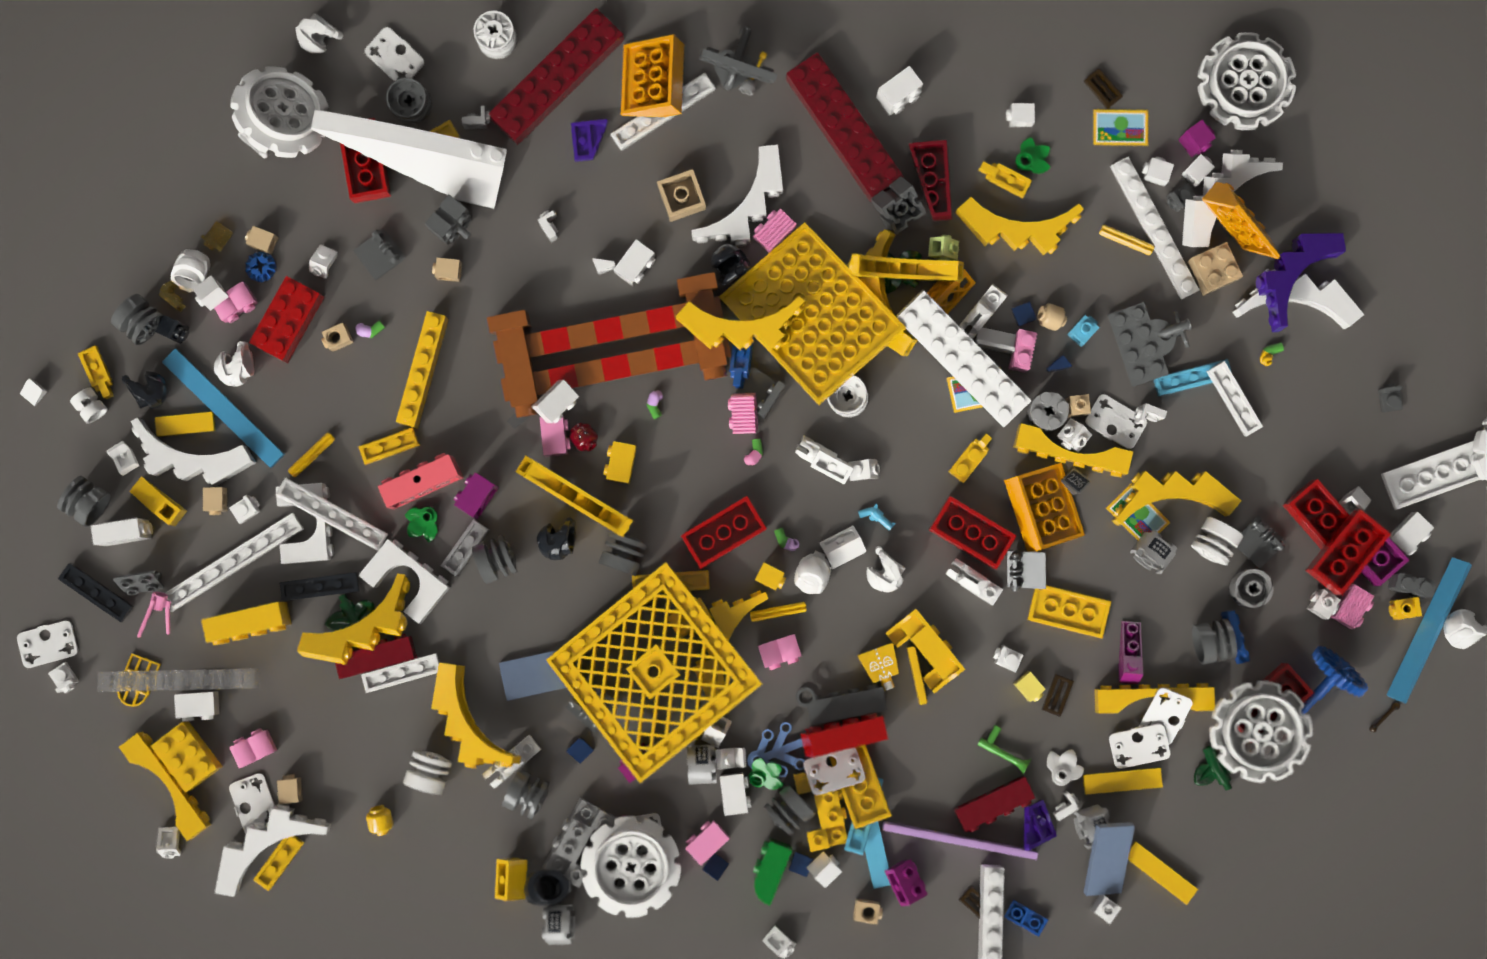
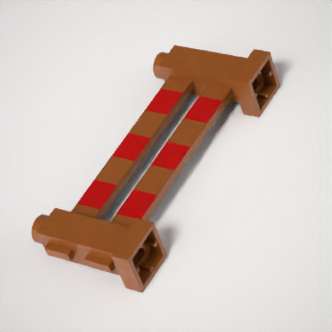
M715 272L677 279L680 298L686 297L687 303L691 302L700 310L714 317L724 319L719 296L713 297V291L718 290ZM687 303L526 334L525 330L531 328L529 314L526 310L487 317L489 332L497 335L498 339L493 341L497 364H503L505 378L501 379L505 402L510 401L511 408H515L517 418L538 414L531 406L539 399V395L545 394L558 380H564L571 388H577L697 363L700 365V370L703 371L704 380L727 376L725 368L727 366L726 358L731 357L728 339L723 335V342L717 348L713 346L710 350L694 335L693 341L534 372L532 357L685 327L676 319V315Z

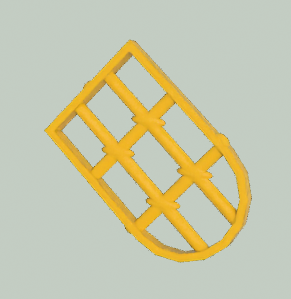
M131 653L118 685L117 693L120 701L126 706L131 707L144 703L150 694L161 664ZM133 656L139 658L135 670L129 668ZM142 660L149 662L144 674L138 672ZM152 663L157 665L153 677L148 676ZM127 671L133 674L128 685L123 684ZM136 674L142 676L138 689L132 687ZM146 678L151 680L147 693L142 691ZM121 686L126 688L123 698L120 693ZM129 690L135 691L136 694L132 704L125 702ZM139 694L145 695L144 699L136 704Z

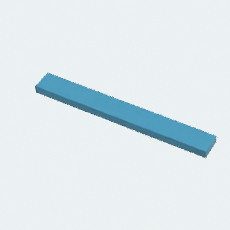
M176 348L162 361L270 468L285 455Z
M1452 557L1389 688L1388 697L1405 704L1407 703L1472 566L1470 563Z

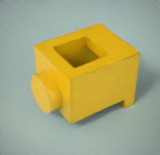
M1419 597L1391 600L1389 614L1393 617V620L1422 616Z

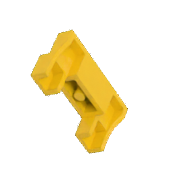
M914 609L885 632L897 648L910 639L933 667L932 670L922 677L933 693H936L965 670L950 651L952 649L951 645L946 640L942 641L940 639L938 629L934 625L930 626L917 609Z
M806 772L793 774L797 793L811 792ZM817 780L816 784L814 785V788H818L819 791H822V787L828 783H820V781ZM841 789L821 795L814 794L821 828L806 831L810 851L814 852L830 848L831 846L845 844L847 834L843 819H847L845 807L841 808L839 800H843Z

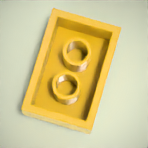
M189 721L181 722L151 745L185 793L195 789L223 767Z

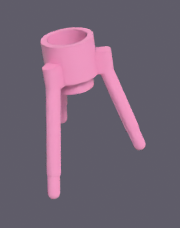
M157 591L152 593L149 608L137 637H141L152 610L162 611L164 607L166 634H170L171 601L167 600V594Z

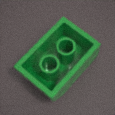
M769 837L768 841L764 840L761 848L762 858L761 860H756L753 868L755 873V893L761 902L769 906L772 903L792 852L791 845Z

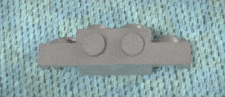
M580 797L570 817L564 820L560 835L554 838L552 842L553 848L546 858L543 868L545 870L560 871L567 880H571V884L580 887L583 881L582 878L587 874V871L581 869V864L576 862L593 830H597L604 823H607L608 826H613L616 817Z

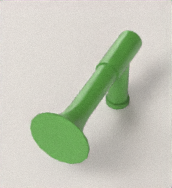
M994 725L988 739L986 740L981 737L978 745L1013 763L1021 770L1023 775L1031 758L1029 760L1017 758L993 744L1002 730Z

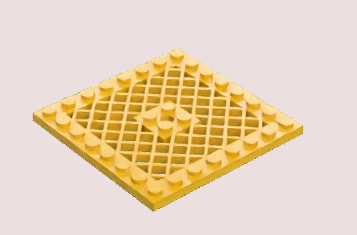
M666 562L546 659L639 783H642L762 685V682ZM662 591H664L667 595H659V594H660ZM658 598L667 599L666 609L656 608ZM653 599L652 608L644 607ZM671 601L678 610H670ZM643 610L652 611L651 621L641 620ZM656 611L665 612L664 623L655 622ZM638 612L637 620L629 619ZM669 613L679 614L678 624L668 623ZM683 616L685 617V619L689 622V624H690L691 626H689V625H682V617H683ZM628 622L637 623L636 634L626 633ZM623 624L622 632L614 631ZM641 624H650L649 635L640 634ZM654 625L664 626L662 637L653 636ZM668 626L677 627L676 638L667 637ZM681 628L691 629L690 640L680 639ZM694 631L703 641L694 640ZM613 634L622 635L621 646L611 645ZM608 636L607 644H598ZM626 636L635 637L634 647H625ZM639 637L649 638L647 649L638 648ZM653 639L662 640L661 649L657 644L652 647ZM666 640L676 641L674 652L665 651ZM680 642H689L688 653L679 652ZM693 643L703 644L702 655L692 654ZM706 646L711 650L714 656L706 655ZM598 647H607L605 658L596 657ZM593 648L592 657L584 656ZM611 648L620 649L619 660L610 659ZM624 649L634 650L632 661L623 660ZM638 651L646 652L639 659H637ZM665 654L674 655L673 664ZM678 655L688 656L686 667L677 666ZM691 657L701 658L700 669L690 668ZM705 658L715 659L714 670L704 669ZM583 659L592 660L590 670H581ZM596 660L605 661L604 672L595 671ZM718 661L722 664L726 671H717ZM609 662L618 663L617 673H608ZM623 663L631 664L626 668L630 675L621 674ZM653 666L657 667L659 671L658 675L654 678L649 675V669ZM677 669L686 670L685 681L676 680L681 676ZM690 671H699L698 682L689 681ZM703 672L713 673L712 684L702 683ZM582 673H590L589 682ZM594 674L603 675L602 686L593 685ZM717 674L727 675L726 685L716 684ZM608 675L617 676L616 687L606 686ZM621 677L630 678L629 689L620 688ZM730 677H732L734 680V682H732L731 684ZM634 680L642 690L633 689ZM675 683L684 684L683 695L674 694ZM688 684L698 685L697 696L687 695ZM670 685V693L661 692ZM702 686L712 687L710 698L701 697ZM716 687L725 688L723 691H721L718 695L715 696ZM593 688L602 689L601 698ZM606 689L615 690L614 701L605 700ZM619 691L629 692L627 702H618ZM633 692L642 693L641 704L632 703ZM646 695L650 700L655 697L654 706L645 705ZM660 695L669 696L668 707L659 706ZM673 697L683 698L682 709L672 708ZM687 698L696 699L695 710L686 709ZM700 700L709 701L707 704H705L702 708L699 709ZM605 703L613 704V712L610 711ZM618 704L627 705L626 716L617 715ZM631 706L640 707L639 718L630 717ZM645 707L654 708L653 719L643 718ZM658 709L668 710L666 721L657 720ZM672 711H681L680 723L670 722ZM685 712L694 713L691 717L684 721ZM616 718L625 719L624 728ZM629 720L639 721L638 732L628 731ZM643 721L652 722L651 733L642 732ZM656 723L666 724L665 735L655 734ZM670 724L679 725L669 734ZM629 734L637 735L636 743L629 736ZM641 735L651 736L650 747L640 746ZM655 737H662L663 739L654 746ZM640 749L649 750V751H647L645 754H643V752H642Z

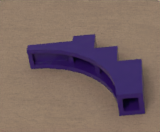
M1343 233L1299 235L1292 240V250L1294 252H1283L1278 259H1274L1276 271H1264L1256 277V287L1259 296H1266L1269 325L1272 332H1280L1288 327L1287 308L1289 296L1300 273L1312 263L1323 259L1337 258L1346 252Z

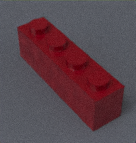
M402 634L401 636H394L395 640L387 642V639L379 640L374 650L357 647V651L352 652V656L348 659L346 665L335 663L339 679L417 659L412 636L406 637V634Z
M1022 775L953 809L965 832L969 830L971 833L980 828L979 825L985 822L987 824L995 822L999 815L1004 814V816L1015 812L1014 808L1020 805L1023 808L1032 804L1035 796L1026 777Z

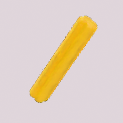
M1107 225L1101 227L1099 234L1147 255H1151L1154 250V245Z
M326 433L288 469L291 476L297 477L335 441L333 435Z
M799 602L750 612V618L752 622L806 612V603Z

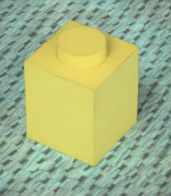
M1027 671L1013 683L1029 702L1038 701L1044 695L1042 692L1046 690L1030 671Z

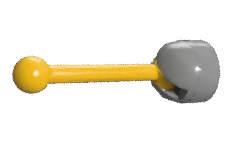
M765 52L759 54L760 59L756 67L760 68L763 59L767 57ZM754 78L744 80L739 88L740 91L747 95H753L756 84L753 81Z

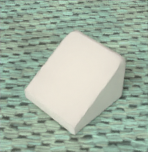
M592 258L598 274H603L616 267L614 261Z
M29 378L20 394L36 406L48 391L34 379Z

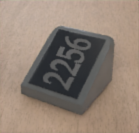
M1072 468L1061 480L1072 495L1081 493L1091 482L1076 468Z

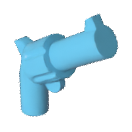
M877 504L874 507L858 511L860 518L871 515L869 517L871 521H879L889 531L896 524L895 522L891 523L883 516L884 513L878 508Z

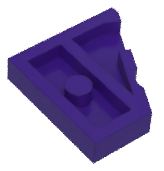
M607 119L571 123L575 162L594 160L608 124Z
M1038 800L1024 807L1025 851L1057 837L1044 800Z

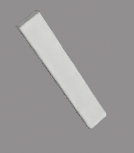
M706 73L683 86L682 111L716 90ZM676 115L668 117L637 116L611 133V137L622 151Z
M286 477L275 494L379 551L388 536V533Z

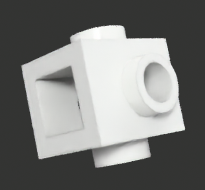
M1070 419L1057 435L1062 442L1061 446L1068 451L1072 449L1077 453L1092 436L1084 425L1073 419Z
M1327 588L1326 590L1319 589L1311 595V602L1307 610L1322 619H1329L1331 615L1338 611L1340 599Z

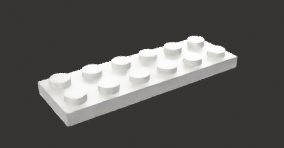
M1474 441L1382 473L1381 476L1394 510L1480 480L1474 466V460L1477 459V453L1473 451Z

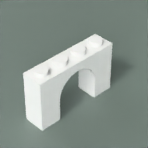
M324 483L300 485L326 500L330 497L329 488ZM276 496L277 506H295ZM316 517L317 527L311 538L300 543L280 544L281 564L331 560V556L334 555L333 544H330L332 526Z
M387 539L358 576L373 588H377L392 569L404 565L412 568L419 577L420 588L418 594L404 612L418 624H422L451 587L447 585L448 581L443 576L439 575L437 577L432 573L434 569L429 565L419 563L417 561L419 557L414 553L404 551L402 549L404 545L399 541Z

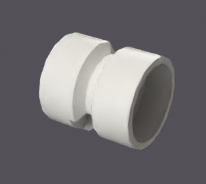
M91 387L81 390L70 400L77 411H81L80 416L87 424L98 420L108 410L101 400H97L98 396Z

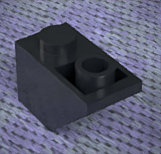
M163 315L155 332L182 344L189 335V327Z

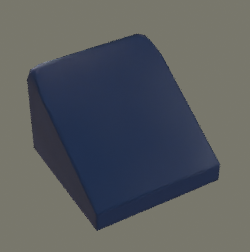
M1063 355L1053 362L1046 371L1053 372L1069 369L1072 365Z
M579 737L566 751L581 764L594 749L582 737Z
M714 853L702 870L718 881L729 863Z

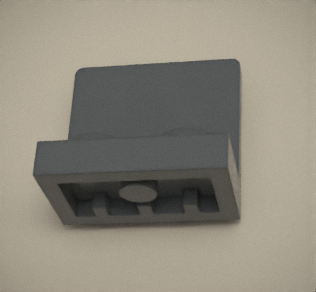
M752 367L748 379L745 378L744 388L738 389L736 393H756L757 415L765 419L785 388V384L780 381L776 382Z

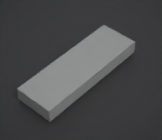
M473 519L440 566L457 577L473 555L472 547L480 544L490 529L476 519Z

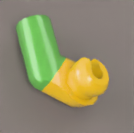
M1280 342L1264 347L1260 355L1261 364L1265 366L1271 365L1273 355L1284 351L1283 344Z

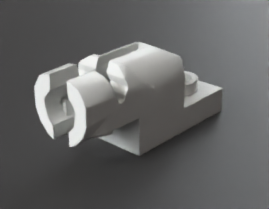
M992 284L959 327L964 331L968 325H971L972 330L968 333V336L973 339L1008 295Z
M803 436L795 453L811 463L810 467L845 484L854 466L839 459L837 453Z
M955 558L951 564L957 567L960 573L957 574L953 570L948 569L946 575L993 606L1003 589Z
M529 734L509 751L521 756L520 764L504 767L501 766V762H496L483 773L484 778L487 779L493 773L499 771L501 773L500 776L490 784L495 789L541 750L540 746Z

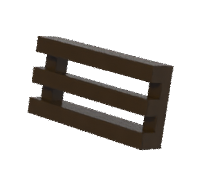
M1100 68L1084 80V83L1107 110L1123 98V95ZM1096 75H1098V76L1101 78V80L1106 84V86H1107V87L1112 91V93L1116 96L1115 99H1114L1113 96L1107 91V89L1104 87V85H1102L1101 82L1095 77ZM1098 88H1099V89L1104 93V95L1110 100V103H1109V101L1103 96V94L1098 90Z
M1055 674L1041 710L1061 717L1074 681ZM1059 679L1061 681L1056 691L1052 705L1049 709L1048 705L1050 703L1051 697L1053 695L1054 689ZM1067 682L1068 684L1058 711H1054L1064 683Z
M970 886L958 900L980 919V914L965 901L968 898L980 908V903L970 893L973 892L980 899L981 894L973 886Z

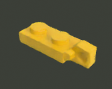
M983 161L978 170L987 175L986 179L1021 198L1025 196L1032 182L1031 179L1000 163L996 164L993 162L991 166Z
M94 345L79 352L78 356L91 386L95 388L96 392L100 391L103 398L109 399L114 395L110 388L113 385L112 378L98 346Z
M985 434L980 441L977 439L972 441L948 472L964 483L986 456L989 450L986 445L992 438Z

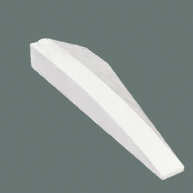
M320 110L314 111L312 130L332 140H336L367 157H371L406 176H410L418 182L434 188L436 191L451 195L457 201L495 208L507 149L391 123Z

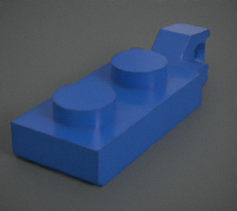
M754 342L749 348L746 349L744 347L741 351L734 344L732 346L729 372L731 373V378H734L733 386L736 389H743L745 378L748 379Z
M1235 610L1222 612V619L1230 621L1235 633L1237 644L1236 664L1249 662V652L1243 644L1245 643V638L1239 629V616L1235 613Z

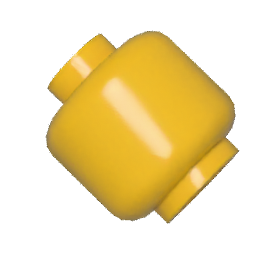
M384 805L370 808L366 815L369 831L378 836L388 834V830L394 825L391 811L384 807Z

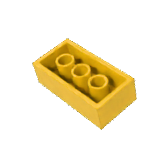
M287 602L270 603L201 620L206 643L213 642V645L230 643V639L232 641L248 639L249 634L251 636L268 634L267 630H270V632L286 630V626L292 624Z

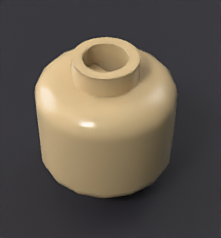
M1048 303L1039 309L1037 320H1039L1040 326L1056 331L1066 324L1067 316H1065L1064 308Z

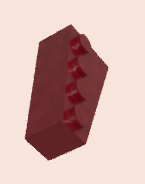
M947 140L909 143V149L932 220H952Z

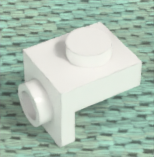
M320 244L309 260V272L326 279L329 268L337 258V251Z
M123 441L107 450V454L113 458L118 472L122 476L139 467L133 450Z
M877 459L848 462L854 466L850 474V481L879 478L880 466Z

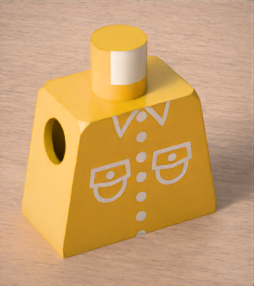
M888 643L857 655L872 683L881 681L884 691L895 687L891 676L899 674L893 643Z

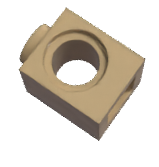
M253 226L246 234V244L272 255L279 237Z
M437 258L436 263H433L432 273L435 274L436 279L460 282L462 262L456 259Z
M344 323L322 331L323 338L321 340L326 349L329 348L333 352L354 343ZM340 334V340L333 343V335Z
M1089 394L1066 398V402L1069 405L1068 418L1091 414Z
M203 488V511L209 512V515H221V511H227V488Z
M295 774L283 775V779L277 780L279 804L296 803L303 800L301 777L295 778Z
M856 898L853 914L854 921L877 924L878 919H882L883 913L880 903ZM866 907H871L874 909V912L871 916H865L863 914V911Z

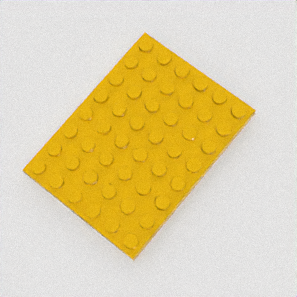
M805 222L719 296L720 300L740 321L757 320L773 315L791 304L798 296L805 301L803 305L804 310L797 317L794 315L790 319L792 323L785 331L780 330L784 334L782 346L778 350L774 348L770 353L818 405L906 330V327L856 275L851 274L847 265Z

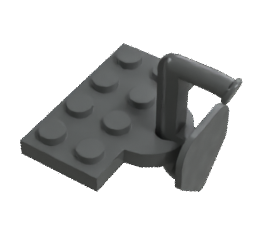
M745 26L739 31L740 39L735 52L723 50L718 54L719 50L708 47V49H703L700 53L699 60L715 65V71L725 90H731L741 85L744 80L750 78L769 84L774 83L777 74L773 73L774 69L763 66V68L755 67L756 63L750 57L744 55L751 34L749 26Z
M1145 302L1108 315L1132 387L1169 375L1164 356L1175 347L1178 336H1182L1186 348L1190 347L1185 330L1192 329L1189 319L1182 322L1177 310L1174 311L1177 321L1175 325H1171L1161 319L1151 320Z

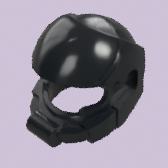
M733 244L722 245L714 251L711 257L712 268L716 269L720 274L719 280L723 286L743 276L751 267L750 261L744 252Z
M145 371L147 385L130 380L128 375H124L122 382L127 386L140 409L146 406L154 409L166 401L168 387L166 380L160 374Z
M568 517L557 533L551 523H548L539 531L537 535L538 547L545 558L562 560L568 554H573L576 540V522L573 518Z
M558 870L533 872L527 876L524 886L527 902L536 906L557 904L567 896V893H571V880H567L565 875Z

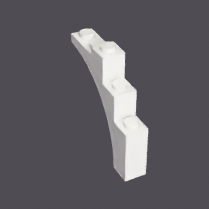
M778 145L759 147L757 175L744 201L721 221L707 227L692 230L693 241L706 243L708 239L724 241L727 240V237H730L731 244H735L738 247L745 246L750 242L748 220L760 222L763 221V218H766L765 195L773 198L783 194Z
M1231 150V153H1223L1222 172L1212 173V176H1204L1203 196H1193V199H1186L1182 245L1209 247L1216 216L1202 198L1216 182L1229 183L1235 191L1243 183L1257 175L1282 170L1283 162H1275L1276 158H1264V161H1259V158H1250V154H1242L1243 150Z
M1305 273L1297 278L1292 287L1288 302L1306 304L1321 310L1333 318L1343 329L1350 327L1364 316L1363 312L1335 279L1331 282L1326 280L1317 288ZM1256 288L1249 293L1251 297L1248 300L1243 298L1235 305L1237 309L1232 313L1238 318L1250 309L1266 304V296H1259L1258 289Z
M136 418L131 421L133 433L136 437H140L142 441L141 447L146 454L149 453L148 456L143 458L145 462L144 468L149 474L159 476L175 467L173 471L178 479L188 481L204 472L203 477L208 484L211 483V485L217 486L256 463L248 447L244 445L214 455H193L175 450L162 442L150 430L143 419Z
M278 803V805L271 808L268 827L264 823L256 822L247 828L244 846L240 842H230L224 846L215 893L234 897L239 893L243 877L250 864L266 847L294 835H326L330 831L331 823H326V820L321 818L310 820L305 815H295L294 817V808H289L288 804Z

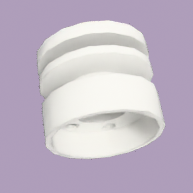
M487 11L475 21L473 28L474 37L485 55L490 58L500 59L512 53L516 47L517 36L508 16L499 11Z
M853 375L831 394L827 400L836 414L851 418L858 416L865 410L869 395L865 384L860 378ZM851 393L853 399H849L847 402L844 395Z
M1207 517L1201 527L1207 536L1198 534L1196 539L1199 542L1193 541L1191 547L1204 558L1227 566L1230 562L1227 557H1233L1234 555L1227 547L1238 548L1243 535L1231 526L1217 519Z
M414 750L412 756L419 759V761L410 760L409 764L417 769L407 770L403 784L423 792L442 795L446 781L439 778V775H448L449 771L442 767L450 768L452 762L433 752Z

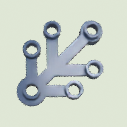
M783 722L780 725V732L773 749L765 752L768 741L773 739L774 734L770 729H765L762 732V740L758 749L748 755L747 763L750 768H752L755 757L763 758L766 763H769L767 760L775 757L794 765L797 770L804 769V765L801 768L796 766L797 761H803L804 763V759H797L786 754L789 751L802 747V739L800 738L783 745L787 734L792 729L790 723ZM784 724L789 725V730L786 732L782 730ZM767 731L771 733L769 739L764 737V733ZM781 765L786 772L784 775H779V777H785L788 774V769L786 766Z

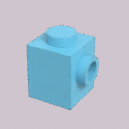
M1084 315L1067 335L1082 347L1100 327L1097 326L1098 323L1093 317Z

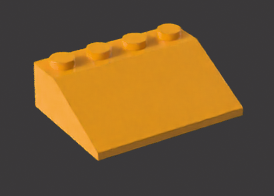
M674 34L624 45L621 96L622 116L668 117L682 114L684 43Z
M1216 182L1202 198L1208 208L1243 250L1278 259L1280 254L1270 236L1264 230L1265 226L1255 219V214L1250 209H1247L1244 205V200L1234 193V188L1229 183Z
M1062 463L1004 480L1027 551L1036 552L1085 536L1072 494L1061 482L1065 476Z

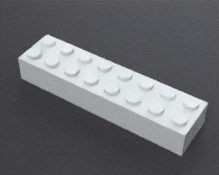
M924 290L920 291L896 315L906 329L1003 427L1031 402V399Z

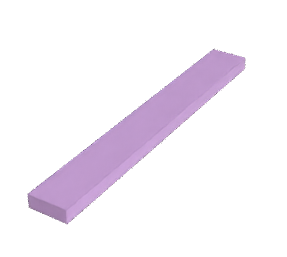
M884 821L882 825L884 831L1035 860H1037L1038 856L1037 851L1033 849L1025 851L1023 847L888 821Z

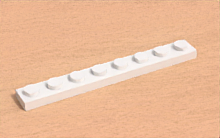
M1129 157L1111 165L1110 167L1149 241L1154 245V250L1180 299L1182 300L1198 292L1199 288Z
M291 513L167 591L165 593L168 595L167 600L171 601L170 611L174 612L304 530L295 514Z

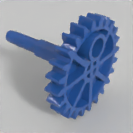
M1318 646L1313 651L1312 658L1327 677L1313 690L1314 694L1303 703L1304 708H1302L1301 712L1306 714L1335 685L1344 691L1346 689L1349 694L1352 693L1354 696L1360 697L1368 690V684L1364 682L1365 679L1360 676L1361 674L1356 672V669L1351 667L1350 663L1346 662L1343 657H1339L1336 652L1334 653L1331 649L1328 650L1325 646Z

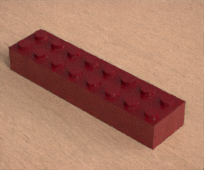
M595 8L488 113L491 120L518 146L624 41L623 33Z
M818 52L786 73L787 82L870 202L882 190L884 192L890 190L889 185L898 178L904 177Z

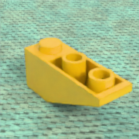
M142 476L129 491L152 513L170 526H176L187 512L186 509Z

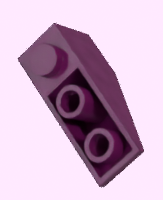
M1122 621L1119 650V683L1139 684L1143 676L1141 622Z

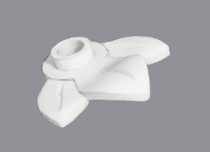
M1067 750L1061 756L1053 751H1050L1048 754L1047 767L1052 772L1053 782L1059 786L1067 785L1070 780H1078L1084 772V767L1076 765L1077 756L1074 750ZM1059 773H1063L1065 778L1061 779Z

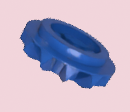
M264 251L255 252L245 262L246 273L252 280L257 282L269 280L276 271L274 258ZM258 260L262 264H267L262 267V272L259 269H255L258 266Z

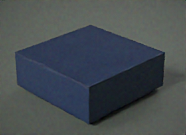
M1030 302L1011 309L1018 327L1037 320Z
M795 851L788 870L807 877L809 873L807 867L813 862L814 858Z

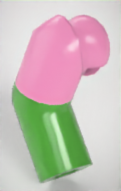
M761 439L752 440L753 451L744 457L746 465H755L762 458Z

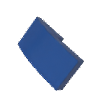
M1015 900L1012 901L1004 916L1038 937L1048 922L1047 918Z

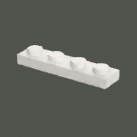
M1225 361L1207 370L1206 372L1243 435L1247 437L1262 428L1261 422Z
M437 653L361 674L365 691L369 693L436 674L439 659Z

